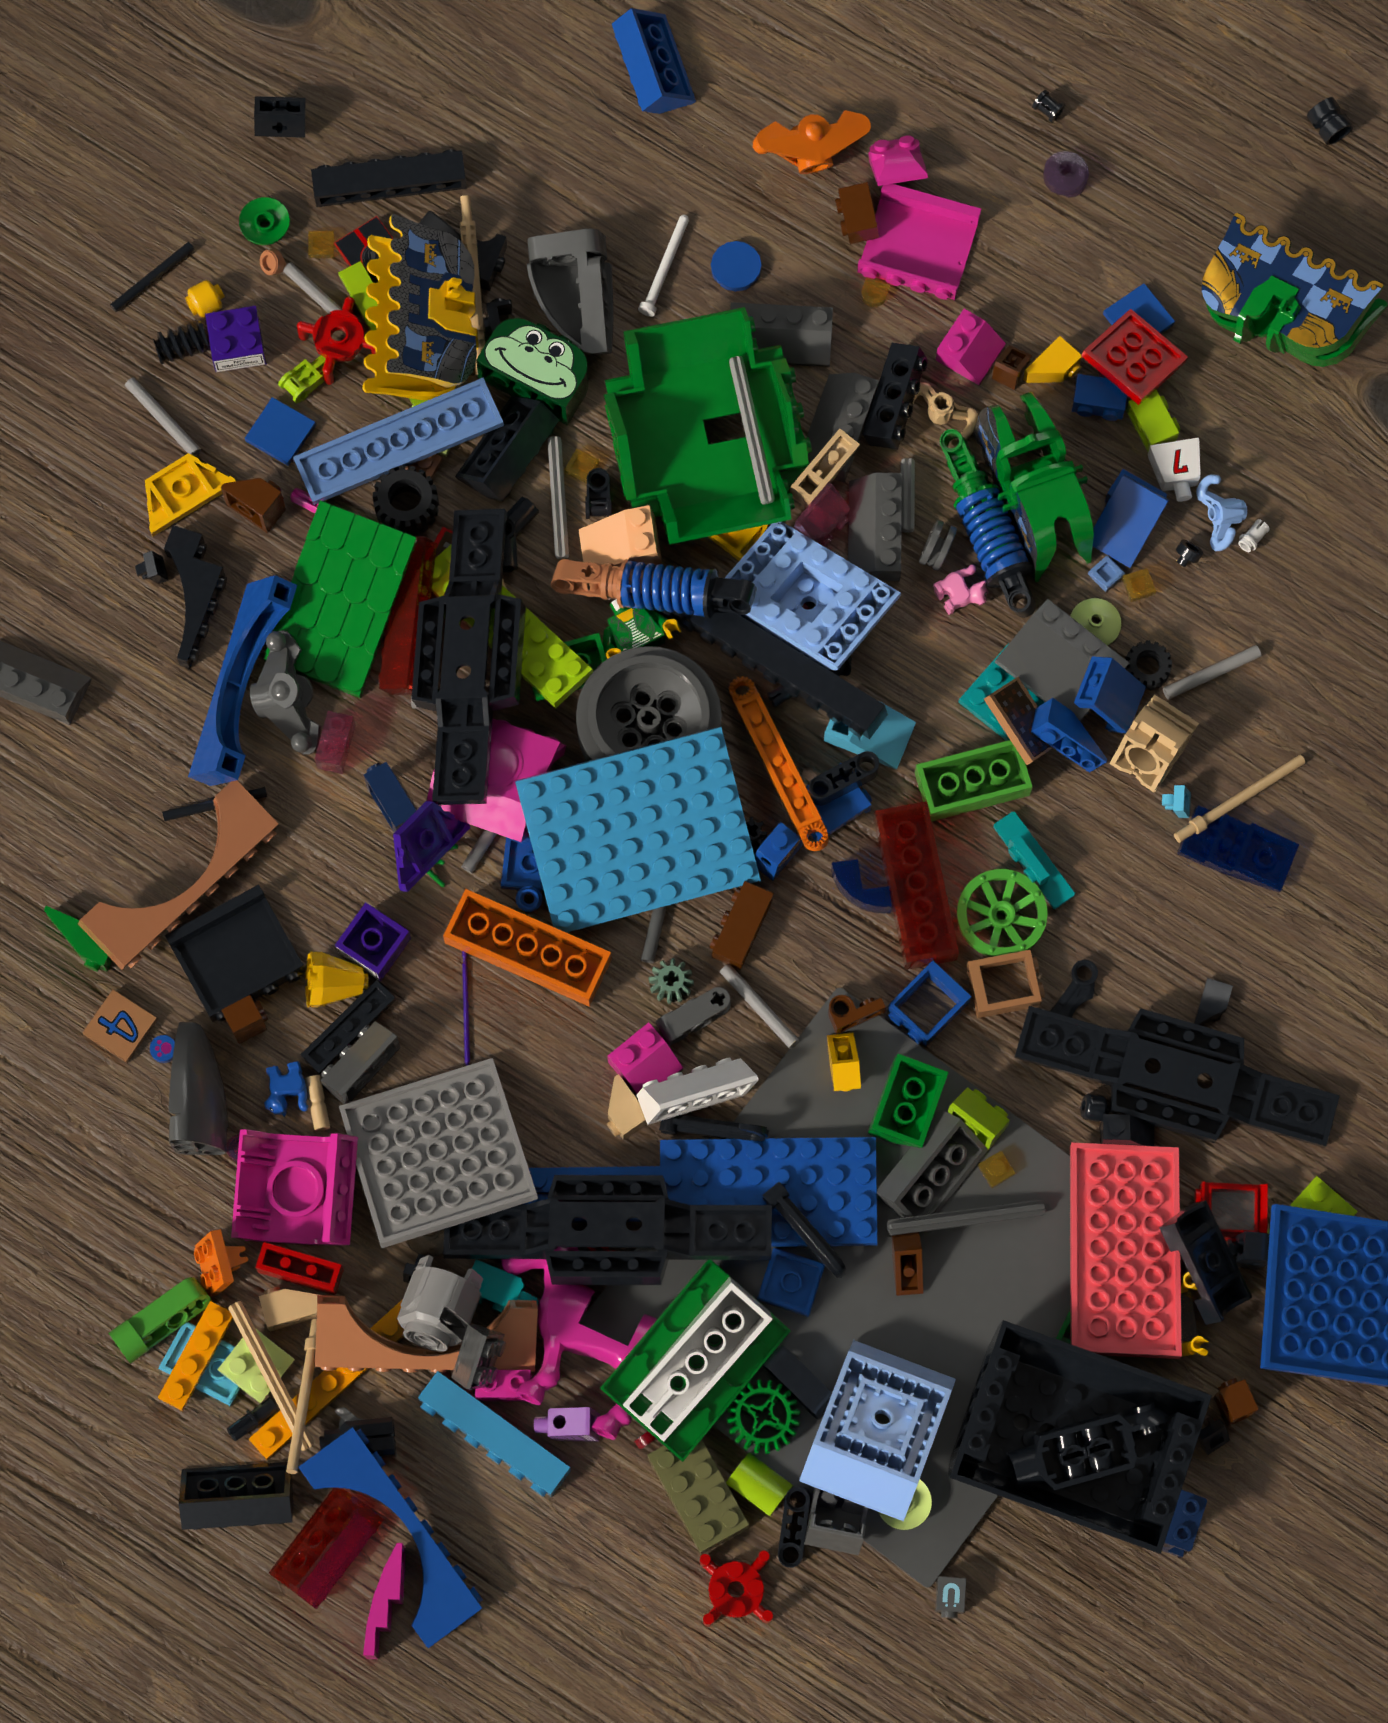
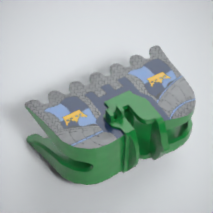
M1032 392L1020 395V398L1026 404L1024 415L1028 425L1032 426L1034 434H1029L1025 438L1015 441L1008 420L999 405L985 407L980 412L973 435L976 442L982 448L986 466L991 469L993 483L997 484L1000 488L998 500L1003 499L1004 501L1003 512L1008 511L1012 519L1011 525H1014L1016 529L1015 534H1018L1020 543L1023 545V551L1026 552L1027 559L1034 567L1031 575L1036 583L1047 569L1056 551L1054 522L1057 518L1063 517L1068 520L1076 549L1087 564L1091 563L1094 530L1090 511L1080 485L1087 483L1088 478L1087 476L1083 478L1076 477V473L1082 472L1083 466L1081 464L1075 467L1073 461H1064L1066 448L1059 430L1055 428L1050 416ZM1041 448L1044 457L1010 468L1008 458Z

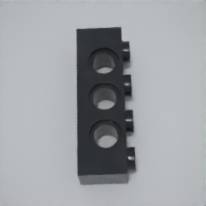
M891 343L862 434L870 446L898 450L900 442L904 440L906 434L905 426L908 418L913 413V401L915 395L920 391L922 372H925L928 364L927 357L920 346Z

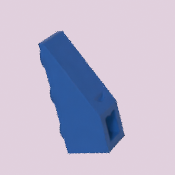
M1051 698L1035 709L1031 728L1032 734L1089 773L1107 762L1106 756L1069 708L1056 699Z

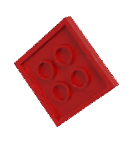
M1129 309L1092 342L1081 355L1082 358L1138 405L1184 365L1188 359L1187 355L1132 309Z

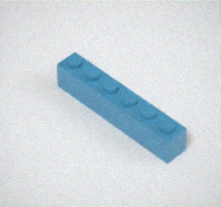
M438 1371L418 1397L422 1403L421 1409L432 1417L437 1413L444 1419L443 1425L454 1433L457 1429L466 1435L464 1438L466 1442L476 1449L479 1445L488 1451L486 1454L488 1458L498 1465L501 1462L511 1467L508 1470L510 1474L520 1481L523 1478L533 1483L530 1488L542 1497L545 1494L552 1497L571 1471L568 1465Z

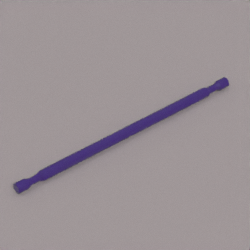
M462 951L464 1055L466 1066H468L470 1063L467 953Z

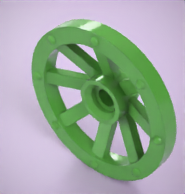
M994 869L979 874L966 885L958 901L957 922L962 936L972 948L989 957L1030 950L1041 938L1047 923V904L1042 891L1026 875L1014 870ZM996 880L1007 881L1002 901L997 900L989 882ZM1016 883L1026 889L1029 895L1011 905L1009 902ZM979 887H982L991 908L969 900ZM1035 902L1037 919L1015 915L1018 911ZM967 909L985 915L988 918L969 926ZM1002 913L1006 918L1000 920L996 915ZM1012 924L1033 927L1035 929L1023 941ZM988 927H994L989 944L983 942L974 934ZM1001 930L1006 931L1015 946L997 947Z

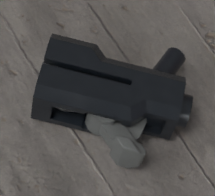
M346 1407L337 1408L335 1413L341 1417L339 1429L324 1430V1436L319 1437L321 1451L352 1427L355 1431L361 1429L370 1441L366 1444V1447L371 1454L377 1451L381 1458L397 1457L393 1417L363 1420L353 1415Z

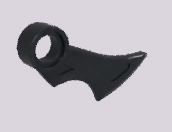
M1080 960L1074 964L1070 973L1072 982L1050 1012L1072 1018L1075 1010L1082 1003L1093 999L1098 969L1092 961ZM1080 967H1087L1091 970L1092 976L1089 980L1083 981L1078 978L1077 970Z

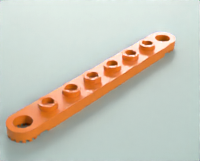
M744 676L733 679L729 686L730 697L804 846L811 851L824 849L829 842L828 831L754 682ZM740 686L749 687L746 695L743 694V696L736 694L735 691ZM819 832L823 837L819 842L812 843L808 839L810 834Z

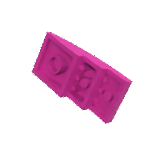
M396 1543L382 1571L373 1596L366 1625L363 1656L367 1659L379 1658L380 1631L391 1632L392 1604H403L406 1548L403 1543Z

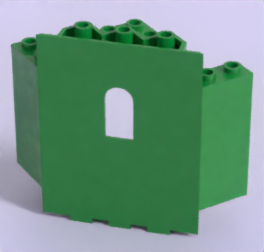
M745 307L623 331L630 375L605 380L607 394H604L605 409L613 438L616 460L618 461L621 474L620 478L624 497H626L627 501L631 500L632 508L650 505L655 517L661 516L669 544L792 520L790 509H794L795 506L789 489L808 467V453H812L809 437H804L801 429L800 418L804 417L803 406L801 402L797 403L793 393L792 383L796 382L794 367L789 368L787 360L783 356L781 345L758 349L756 338H752L751 333L756 331L753 316L748 317ZM742 356L745 364L775 497L774 502L770 504H762L760 501L746 437L709 445L703 420L740 413L729 364L730 358Z

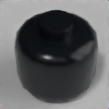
M1088 1093L1083 1097L1080 1114L1085 1120L1100 1122L1103 1114L1109 1113V1105H1107V1100L1104 1096Z

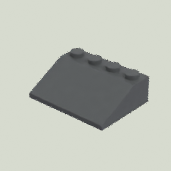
M1049 599L1030 617L995 660V663L1012 677H1019L1023 685L1044 702L1051 698L1056 699L1073 711L1080 722L1092 710L1079 708L1074 703L1091 657L1113 658L1125 669L1129 665L1128 661Z

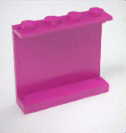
M896 184L883 185L880 201L875 213L879 238L866 242L862 258L858 262L857 272L869 279L879 278L886 280L890 285H903L910 287L911 290L918 293L928 292L935 294L936 297L943 300L948 298L955 300L980 220L981 208Z

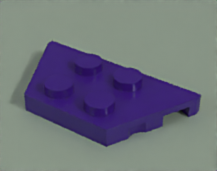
M425 801L393 834L400 891L408 892L471 828L470 825L455 818V815L449 811H444L435 802Z

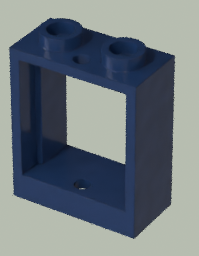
M376 763L367 769L364 779L369 793L395 833L416 812V809L388 763Z

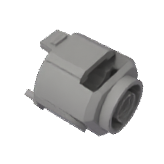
M428 1255L420 1258L401 1302V1309L397 1319L404 1329V1337L410 1342L428 1350L443 1352L447 1350L448 1346H455L463 1342L467 1326L471 1324L481 1297V1292L479 1291L483 1278L473 1269H468L463 1278L452 1272L430 1267L434 1257Z

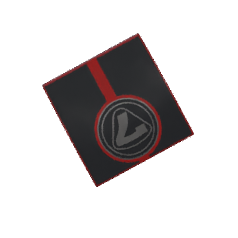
M377 216L334 243L346 264L352 266L361 261L371 280L376 278V276L369 273L367 264L372 259H378L379 255L368 247V237L374 235L393 239Z

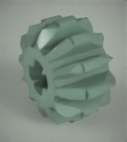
M673 958L670 960L669 966H667L664 960L660 961L661 969L653 967L652 972L656 976L649 977V983L655 984L650 988L651 993L659 992L657 995L658 1001L663 1000L666 996L667 1004L669 1005L672 1004V997H676L679 1003L682 1002L681 993L689 996L691 991L687 987L694 986V980L689 979L692 971H683L685 969L684 962H681L678 967L675 966L676 963ZM669 977H675L673 986H668Z

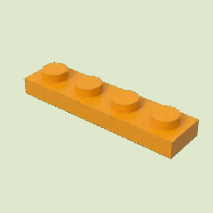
M212 1301L209 1302L158 1396L159 1400L183 1412L233 1320L229 1310Z

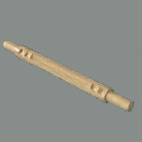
M470 195L460 196L462 213L460 232L461 242L471 254L474 263L475 277L472 292L475 293L476 310L470 319L472 327L478 330L479 349L477 350V359L485 346L476 227L475 221H472ZM476 363L474 369H475V375H478L477 363Z

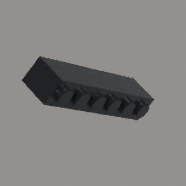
M449 149L437 154L425 152L412 157L395 156L388 160L370 159L364 163L346 162L340 166L332 167L330 165H321L311 169L316 207L467 189L462 150Z

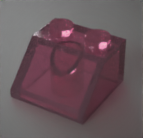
M828 482L798 517L794 529L827 548L834 539L831 535L835 530L841 531L850 519L847 516L850 508L835 487Z

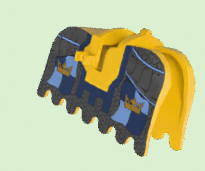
M392 214L389 218L390 226L400 233L401 238L390 239L370 235L367 241L368 247L376 252L379 258L372 259L367 264V270L378 278V282L371 283L366 288L367 295L376 300L377 306L369 307L365 312L368 321L376 325V330L368 331L364 338L368 345L375 348L376 353L369 354L364 358L365 367L373 371L375 377L364 381L363 391L365 393L430 400L454 390L457 385L468 379L476 365L477 350L479 349L478 330L472 327L470 319L476 310L475 293L472 292L475 277L474 263L465 245L450 233Z

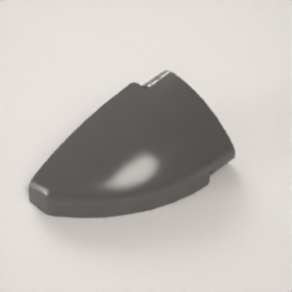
M581 229L528 238V275L538 303L548 319L563 336L569 338L574 345L592 356L611 354L614 322L612 265L605 263L607 260L606 236L598 229Z
M179 1022L170 1079L168 1109L175 1116L170 1117L169 1143L177 1154L223 1155L227 1152V1128H229L227 1101L220 1068L213 1048L201 1025L196 1022Z

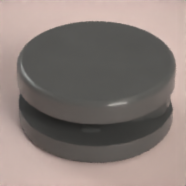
M939 519L935 522L919 558L920 564L925 565L927 563L935 571H939L957 532V527L950 525L944 539L939 537L944 521Z

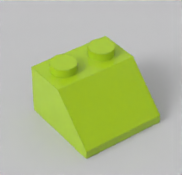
M967 1087L949 1106L948 1113L960 1118L989 1150L1008 1127L1010 1122L1007 1118L1008 1114L997 1105L993 1107L987 1103L986 1096L979 1090L974 1089L972 1091Z

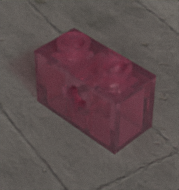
M332 711L327 712L314 759L317 769L343 774L356 726L353 716Z

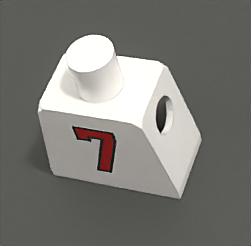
M1199 438L1150 445L1148 458L1161 490H1175L1176 499L1179 502L1191 499L1190 487L1197 486L1200 480Z

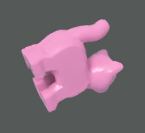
M973 564L968 568L952 572L945 579L933 584L934 593L939 601L944 598L945 594L950 597V599L944 602V608L949 616L956 609L965 607L970 603L983 605L987 602L988 590L986 588V581L976 583L970 588L965 583L964 577L971 576L976 571V566Z

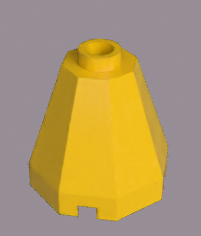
M310 952L308 954L305 979H307L308 985L305 986L307 1007L318 1008L363 994V989L368 988V973H364L362 966L323 952Z

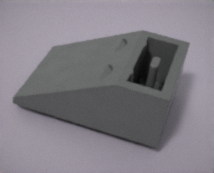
M468 1324L451 1378L469 1390L488 1387L489 1383L492 1384L497 1375V1368L495 1367L497 1357L502 1356L506 1346V1342L503 1341L505 1334L476 1324Z

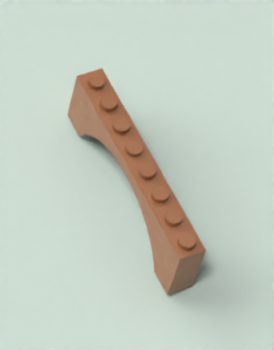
M238 781L230 782L213 799L218 828L216 846L206 871L193 886L176 898L151 907L121 908L99 902L79 920L78 925L121 970L127 965L133 968L142 959L140 955L142 951L146 948L151 951L162 940L159 936L165 930L170 933L181 923L178 919L185 912L190 915L200 906L198 900L204 894L209 897L220 887L217 884L219 880L223 877L228 880L239 869L236 865L242 859L246 862L258 852L255 848L262 841L267 844L277 834L274 831L278 826L276 820Z
M317 1295L315 1367H320L326 1371L336 1370L337 1367L348 1368L351 1371L375 1368V1370L380 1372L403 1369V1371L411 1373L418 1372L419 1369H430L434 1373L437 1371L444 1373L447 1370H454L462 1343L448 1346L447 1350L443 1352L403 1345L379 1335L365 1325L354 1313L345 1296ZM509 1300L499 1316L486 1327L505 1334L503 1341L506 1342V1346L502 1356L497 1357L495 1363L497 1370H531V1372H535L538 1315L536 1300Z

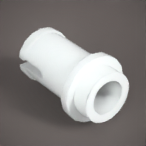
M1257 519L1246 534H1241L1238 544L1246 552L1256 550L1257 543L1270 530L1265 522L1260 526L1262 523L1261 519Z

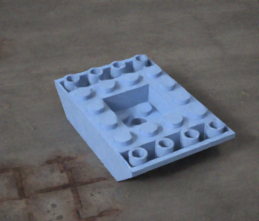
M784 522L772 523L725 577L727 579L749 580L757 587L751 611L748 614L740 615L741 617L827 670H838L901 596V592ZM806 602L816 604L814 608L808 610L802 607Z
M853 1340L799 1481L904 1522L956 1379ZM877 1414H884L889 1418V1423L880 1424L875 1420V1416Z

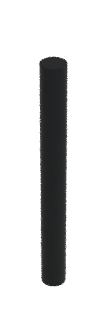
M190 242L184 244L110 304L112 309L118 312L195 249Z
M265 787L248 791L255 799L268 797ZM213 799L162 811L164 821L215 810Z

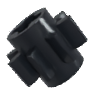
M750 817V820L746 822L748 832H756L755 837L749 836L752 847L756 845L760 847L762 844L760 838H767V832L761 831L764 822L756 823L753 821V817Z

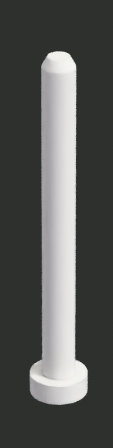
M687 215L679 217L645 302H641L638 307L639 312L646 316L653 317L657 311L654 305L689 222Z

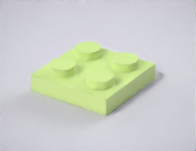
M256 1329L280 1377H282L295 1359ZM242 1338L217 1370L257 1402L261 1403L270 1392V1389L244 1338Z

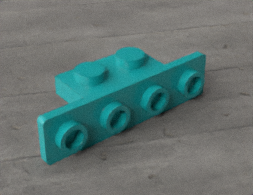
M1012 811L993 825L995 831L1009 848L1008 852L1012 859L1020 863L1024 869V874L1032 883L1035 882L1040 888L1045 899L1053 909L1058 908L1074 897L1075 892L1016 812Z

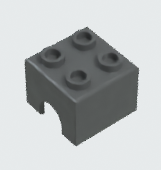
M815 1488L804 1544L859 1555L864 1541L868 1508Z

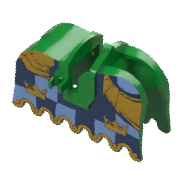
M1235 213L1202 279V294L1212 319L1219 326L1234 332L1233 341L1239 344L1243 341L1248 342L1252 340L1254 336L1261 338L1267 336L1266 348L1274 353L1281 352L1283 354L1288 352L1300 361L1312 366L1325 367L1338 364L1351 355L1369 328L1388 307V303L1385 300L1376 299L1384 288L1382 282L1371 280L1365 286H1359V274L1355 269H1348L1342 275H1337L1335 273L1337 265L1334 259L1325 258L1320 264H1314L1312 262L1314 253L1310 247H1303L1297 253H1292L1290 251L1291 240L1289 237L1280 236L1275 242H1269V231L1265 225H1258L1252 231H1247L1245 229L1247 224L1246 217L1240 213Z

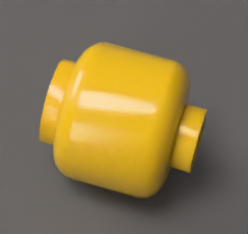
M204 280L188 289V296L185 297V300L194 316L198 314L201 318H205L206 313L221 310V299L225 298L218 284L213 285L209 280Z

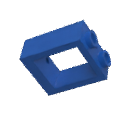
M932 960L888 1005L887 1011L890 1013L888 1016L897 1026L902 1024L909 1031L907 1034L918 1045L922 1043L926 1047L970 1003L972 996ZM929 978L956 1005L926 1034L899 1008Z

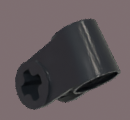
M594 468L587 475V496H585L586 519H590V517L612 516L610 478L607 471L602 468ZM599 478L604 480L605 484L601 487H595L592 485L593 480Z

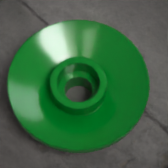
M261 197L250 201L244 206L239 216V226L242 234L247 240L257 245H271L278 242L286 235L290 225V217L286 207L278 200L269 197ZM264 222H268L270 224L266 228L261 227V224Z

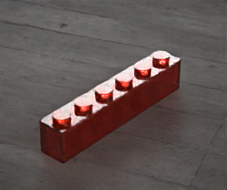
M424 536L417 537L413 554L385 629L386 635L382 649L379 689L391 695H412L419 602L431 599L437 543Z

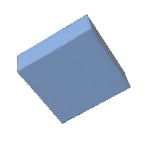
M1107 555L1088 572V575L1107 592L1124 577L1125 572Z

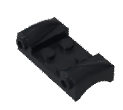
M1206 1200L1190 1204L1159 1227L1170 1251L1179 1250L1200 1294V1297L1194 1301L1206 1325L1223 1321L1224 1316L1230 1310L1252 1298Z

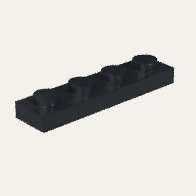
M376 980L300 1054L301 1057L320 1075L340 1056V1053L347 1045L352 1044L358 1038V1034L366 1025H371L396 1001L395 997Z

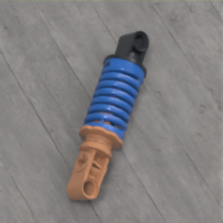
M562 559L557 563L551 581L553 590L561 594L601 597L604 600L613 598L617 599V604L620 608L657 609L658 611L666 610L670 613L676 611L678 614L685 612L687 615L693 614L710 619L715 611L739 615L748 614L751 611L757 591L755 584L749 580L719 578L717 569L702 570L698 568L694 571L692 567L684 570L682 566L674 568V566L668 565L665 568L663 564H658L655 567L653 563L646 565L644 562L631 561L630 559H624L620 567L614 566L611 563L596 564L594 562Z

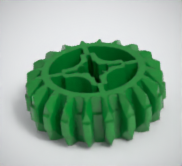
M757 1380V1389H753L752 1384L748 1382L746 1385L748 1393L742 1390L738 1394L741 1399L735 1398L732 1404L736 1405V1408H727V1413L735 1415V1417L726 1419L727 1424H736V1426L729 1430V1433L731 1435L740 1433L735 1442L739 1444L745 1439V1450H748L751 1444H754L755 1454L759 1453L760 1446H765V1454H770V1445H773L777 1452L780 1451L781 1447L778 1442L782 1441L784 1445L788 1446L790 1441L786 1434L791 1437L796 1436V1432L790 1427L800 1426V1421L792 1419V1417L800 1415V1410H791L792 1407L797 1405V1400L787 1401L792 1392L788 1390L782 1395L780 1393L783 1388L782 1384H778L776 1390L771 1389L773 1385L772 1380H768L767 1388H762V1381ZM756 1396H770L762 1406L746 1403ZM777 1400L786 1412V1424L780 1422V1419L776 1418L773 1414ZM770 1405L768 1417H771V1421L764 1420L757 1428L759 1416H756V1413L762 1414ZM741 1410L747 1412V1415L754 1420L750 1433L744 1429L741 1423ZM764 1428L781 1431L771 1438H757Z

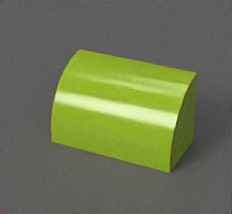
M750 1452L726 1482V1484L769 1516L776 1511L787 1492L794 1486Z

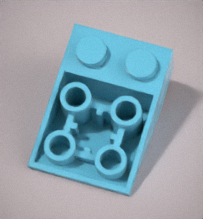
M885 705L888 715L870 739L863 735L858 737L848 729L849 726L842 722L837 724L830 719L825 730L824 742L855 754L865 751L873 752L877 755L879 763L897 770L916 722Z

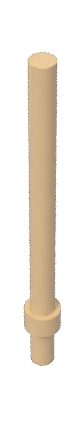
M1298 755L1205 815L1196 816L1189 821V825L1174 833L1175 839L1180 843L1194 833L1199 834L1206 830L1207 825L1304 765L1305 759L1302 755Z
M312 1319L309 1338L305 1340L304 1351L306 1356L286 1472L290 1474H296L298 1471L315 1369L316 1319Z

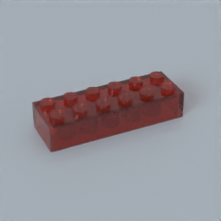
M927 801L876 810L874 824L905 970L925 967L932 960L936 964L957 961L959 950Z

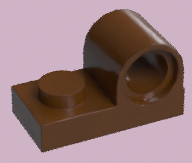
M837 995L832 998L829 1003L828 1015L835 1033L840 1034L884 1014L886 1006L882 998L877 1000L869 998L859 1004L860 1007L857 1009L851 998L846 995ZM844 1005L848 1008V1013L838 1015L835 1013L834 1007Z

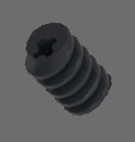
M197 321V329H194L191 324H187V332H184L182 327L179 326L177 327V335L171 329H168L166 338L161 331L157 334V340L153 338L161 365L165 364V356L173 362L175 361V353L181 359H184L186 350L190 356H194L195 348L201 354L204 353L205 345L209 348L201 321Z

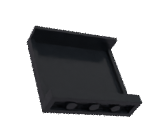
M259 884L165 935L212 1023L216 1020L218 1022L226 1020L221 1011L225 1007L249 995L254 1002L256 1001L255 999L264 994L265 996L272 995L280 989V985L286 982H296L303 977L302 973L306 971L303 962L298 957Z

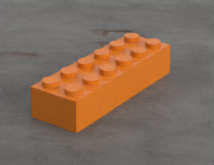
M465 889L443 935L444 942L447 945L589 1007L612 960L610 951L468 889Z

